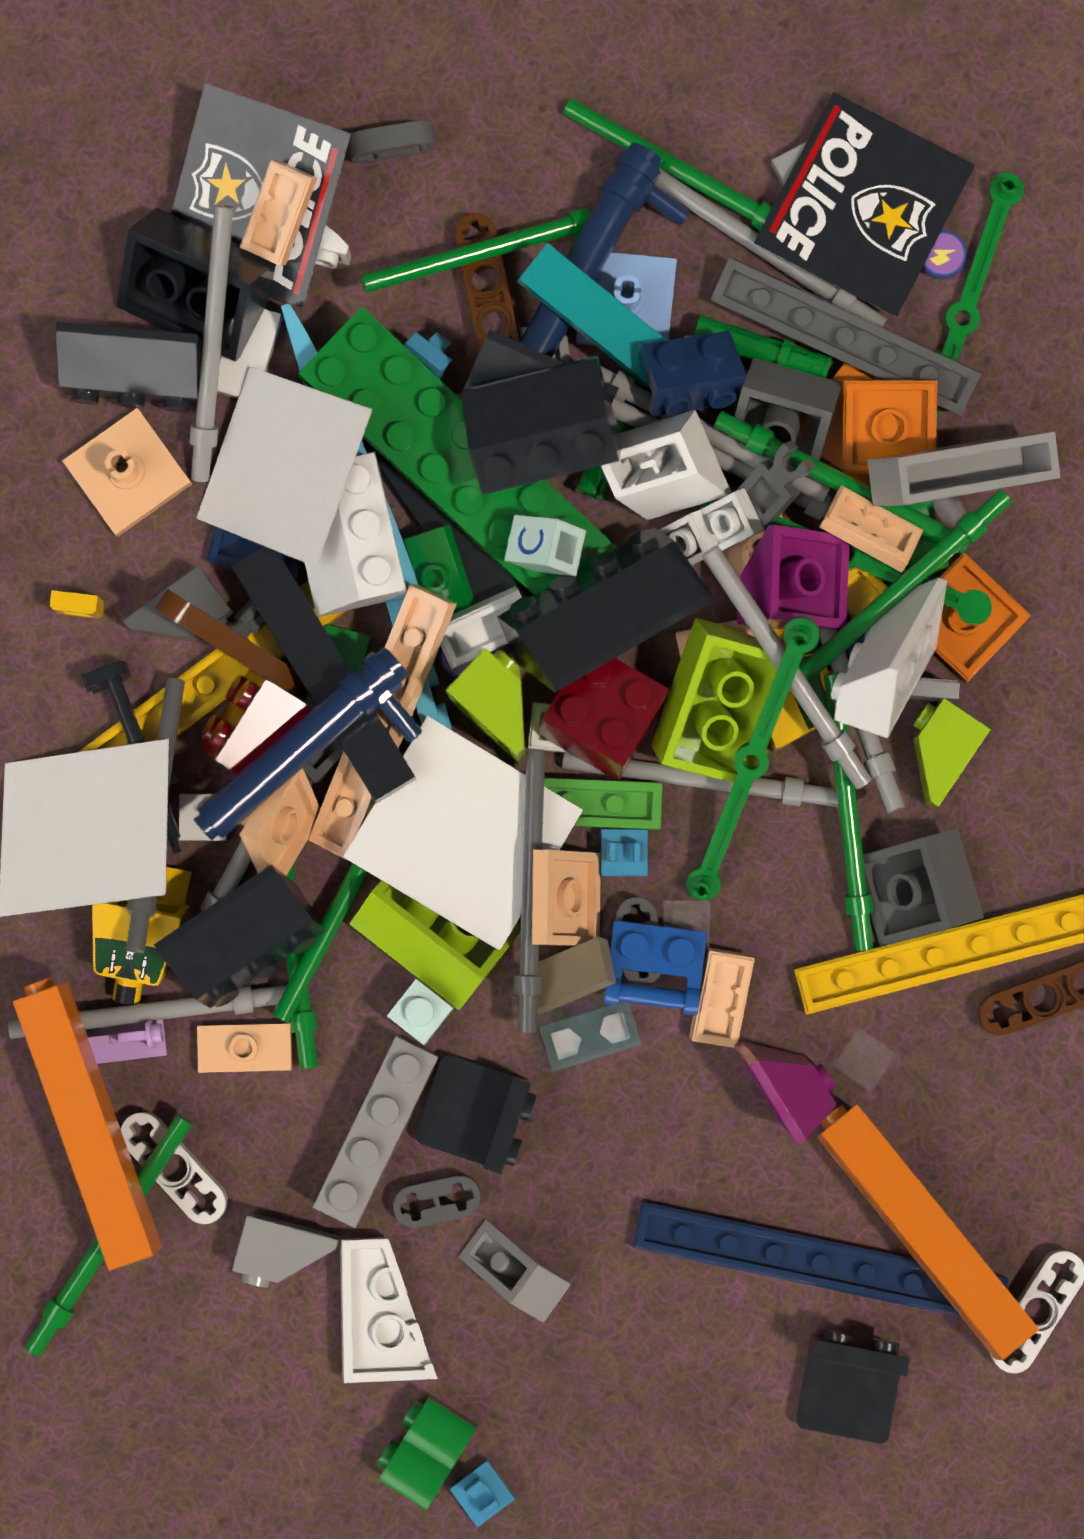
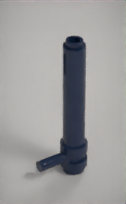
M630 143L627 150H621L614 163L616 166L614 174H608L600 187L602 195L566 257L594 281L601 272L634 212H639L645 202L678 225H682L690 214L688 208L655 186L661 174L658 168L662 163V159L655 152L638 143ZM541 302L519 343L553 357L570 325Z
M383 647L377 653L371 651L361 660L362 666L355 672L349 670L338 680L339 686L197 809L200 814L193 821L211 841L218 835L221 838L227 835L363 715L370 716L380 708L408 742L415 740L422 733L419 725L394 696L403 687L401 682L408 676V673L388 649Z

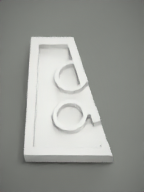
M387 1237L340 1239L342 1381L344 1383L437 1379L389 1239Z

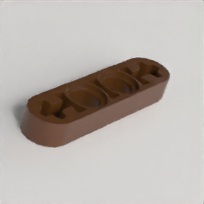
M470 213L464 216L458 222L455 229L457 248L473 244L472 240L463 239V236L470 233L469 226L478 225L480 231H488L489 235L482 237V241L497 237L493 221L481 213ZM502 255L461 266L479 352L487 336L481 327L483 318L492 312L503 314L508 321V327L501 335L519 342ZM482 268L493 270L499 278L497 286L488 292L477 290L472 283L474 273Z
M169 589L165 591L154 608L297 699L301 700L307 690L291 666Z
M1084 960L985 997L979 1004L977 1011L978 1022L981 1027L991 1034L1007 1035L1084 1007V995L1078 993L1074 987L1075 975L1084 969ZM1038 985H1047L1055 993L1056 999L1053 1007L1045 1012L1037 1011L1030 1002L1031 992ZM1020 992L1021 1005L1029 1015L1028 1019L1022 1021V1013L1016 1012L1005 1017L1007 1025L1004 1027H1000L998 1022H989L987 1014L993 1012L992 1003L998 1001L1001 1007L1012 1006L1018 1003L1013 994Z

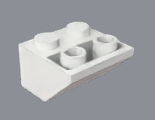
M696 410L620 433L623 443L620 460L601 466L615 498L646 520L720 499L731 493Z

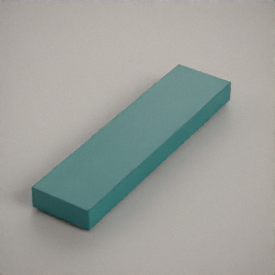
M547 243L517 282L651 390L639 358L641 345L666 341V339Z

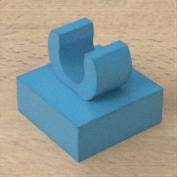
M415 332L404 346L441 381L443 380L452 362L444 352L452 343L438 332L429 341Z
M601 829V876H648V830Z
M488 1458L450 1486V1491L477 1528L515 1500V1495Z

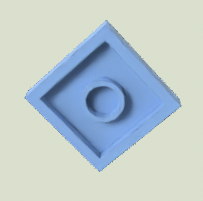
M611 252L595 282L666 340H669L677 259ZM577 331V344L594 345Z

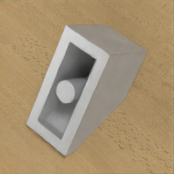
M251 1212L246 1217L232 1271L242 1273L241 1281L268 1288L270 1281L279 1283L334 1251L339 1245L341 1236Z
M486 1219L458 1257L510 1304L543 1323L571 1285L546 1262Z

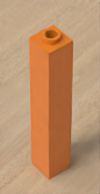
M51 978L24 987L26 997L13 1001L108 1270L111 1271L151 1257L163 1247L68 982L54 986Z
M858 1104L848 1112L841 1105L821 1122L826 1130L819 1134L817 1139L995 1360H1004L1040 1330Z

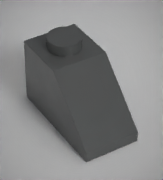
M199 566L167 588L224 625H227L228 621L235 616L234 612ZM167 589L123 620L125 625L134 633L198 643L203 640L154 609Z

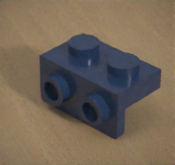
M730 330L641 345L639 358L652 391L648 407L651 416L666 414L676 416L690 410L708 407L720 409L739 400L747 375Z

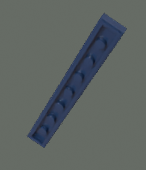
M646 1201L641 1202L632 1246L635 1249L961 1317L912 1257ZM997 1276L998 1279L1007 1289L1009 1279L1007 1277Z

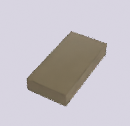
M596 937L539 961L538 976H543L542 995H537V1014L545 1013L616 984L607 939Z

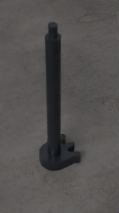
M118 661L81 674L87 692L92 691L93 694H97L105 689L109 690L129 745L144 743V737L123 684L124 681L131 677L127 662ZM167 803V842L170 843L173 854L182 851L178 840L181 836L170 806Z

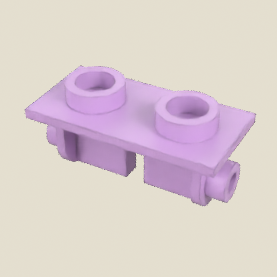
M147 1020L140 1023L85 1030L97 1064L167 1055L163 1020Z

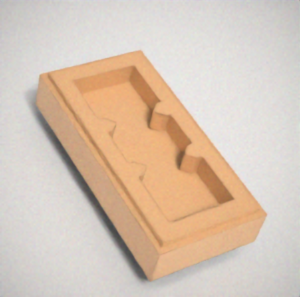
M271 160L240 248L279 266L286 265L317 178L279 160Z
M842 485L820 525L821 529L900 572L907 566L923 532L919 527L880 506H873V502Z
M707 947L702 971L698 1014L693 1016L689 1034L691 1041L735 1048L734 1046L738 1044L755 961L751 954Z
M289 1023L197 1026L198 1073L293 1070L292 1033Z

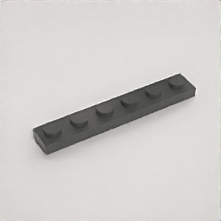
M729 257L711 297L713 302L882 380L936 379L937 405L962 416L982 374V371L734 257Z

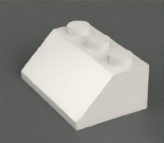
M374 452L355 457L317 567L305 563L317 617L400 599L406 596V583L379 465Z
M937 578L917 586L865 632L864 643L857 642L854 645L848 662L849 670L847 673L840 672L837 675L832 688L831 699L837 700L834 720L886 738L889 737L936 650L947 580Z

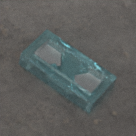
M619 1002L618 1006L609 1005L539 1027L552 1072L642 1045L630 1004L626 1002Z

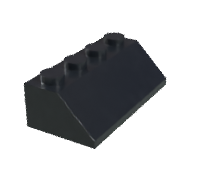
M653 527L650 530H642L633 534L627 543L611 552H603L594 556L587 566L577 571L576 576H559L543 591L532 597H524L515 601L509 610L500 614L497 618L516 663L552 691L557 692L714 600L710 591L675 540Z

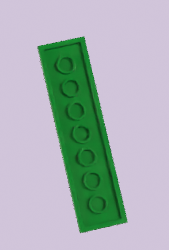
M363 306L357 310L298 373L297 376L310 388L372 409L363 438L531 596L548 588L554 579L562 575L534 572L504 561L514 515L558 519L586 530L578 570L587 566L594 556L603 552H611L617 548L546 480L482 495L469 453L462 400Z

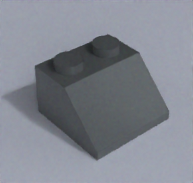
M753 358L742 386L735 417L753 427L757 423L773 431L772 436L784 443L793 441L798 446V450L820 461L842 383ZM803 418H806L810 422L801 441L797 436Z
M958 828L863 855L867 892L872 893L874 912L870 913L880 947L984 918Z

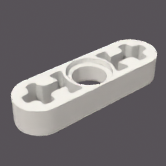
M139 1112L131 1115L124 1121L121 1127L129 1153L142 1167L148 1160L146 1155L153 1152V1149L145 1141L138 1144L134 1143L132 1137L136 1134V1131L132 1127L135 1122L141 1126L147 1123L152 1124L154 1129L150 1132V1137L156 1144L159 1143L168 1129L158 1116L150 1112ZM181 1142L174 1154L183 1157L187 1163L185 1177L179 1181H171L161 1172L156 1182L191 1220L199 1224L212 1223L225 1213L228 1205L227 1193ZM196 1172L203 1179L195 1184L197 1189L204 1195L212 1191L217 1196L213 1202L217 1210L213 1214L209 1210L199 1213L195 1209L199 1200L191 1190L187 1191L184 1197L178 1192V1189L192 1181Z
M1063 1249L1048 1253L1020 1294L1017 1302L1023 1310H1025L1026 1304L1031 1299L1043 1298L1049 1303L1050 1315L1045 1322L1036 1324L1040 1330L1036 1332L1038 1335L1032 1342L1029 1338L1019 1346V1349L1024 1353L1020 1360L1012 1357L1007 1363L1003 1360H995L991 1355L994 1363L1005 1372L1020 1373L1029 1368L1084 1282V1264L1077 1255ZM1069 1259L1072 1262L1069 1269L1074 1273V1276L1070 1281L1061 1279L1054 1290L1063 1294L1059 1302H1057L1051 1294L1037 1289L1041 1281L1050 1287L1056 1278V1273L1051 1270L1052 1265L1055 1262L1064 1264Z

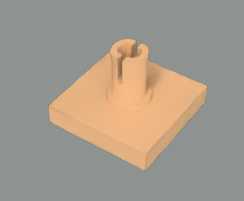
M138 408L63 460V463L117 537L192 485Z
M303 768L239 823L244 826L240 833L241 839L258 873L272 864L287 876L311 834L320 807Z
M533 850L532 945L577 946L600 937L601 853Z

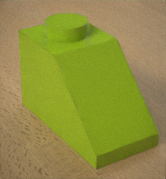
M945 698L939 701L935 707L928 702L913 724L914 727L919 729V732L913 739L925 804L932 809L940 806L991 730Z

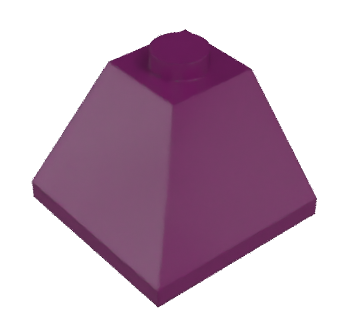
M777 525L768 526L739 578L773 629H784L790 619L799 615L809 616L814 619L819 629L840 630L847 624L849 543L831 533ZM738 611L737 624L747 625Z
M743 1041L734 1046L776 1118L797 1145L805 1141L837 1105L829 1093L836 1086L822 1064L814 1067L803 1055Z

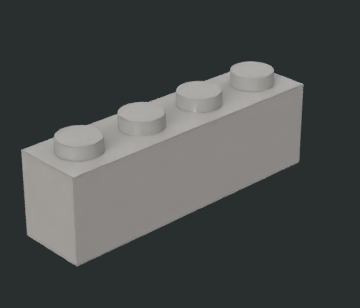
M1055 432L1018 434L867 459L873 506L908 505L1060 478Z
M399 1035L395 1037L313 1208L353 1228L357 1227L440 1055Z

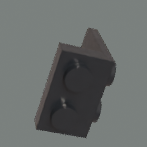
M453 1055L444 1056L440 1060L416 1132L417 1141L422 1145L484 1165L483 1169L501 1174L504 1164L514 1167L522 1140L515 1138L514 1134L519 1119L529 1121L537 1097L536 1094L528 1092L531 1081Z
M825 1329L824 1336L811 1333L796 1414L798 1426L805 1430L877 1444L885 1443L890 1435L900 1376L907 1377L910 1357L904 1351L899 1350V1343L889 1340L872 1338L870 1345L852 1341L853 1334L838 1330Z

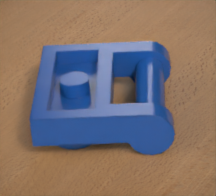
M614 921L610 955L616 984L605 988L604 1005L618 1006V1002L682 1009L684 1015L697 1016L707 932ZM622 969L687 977L685 991L621 983Z

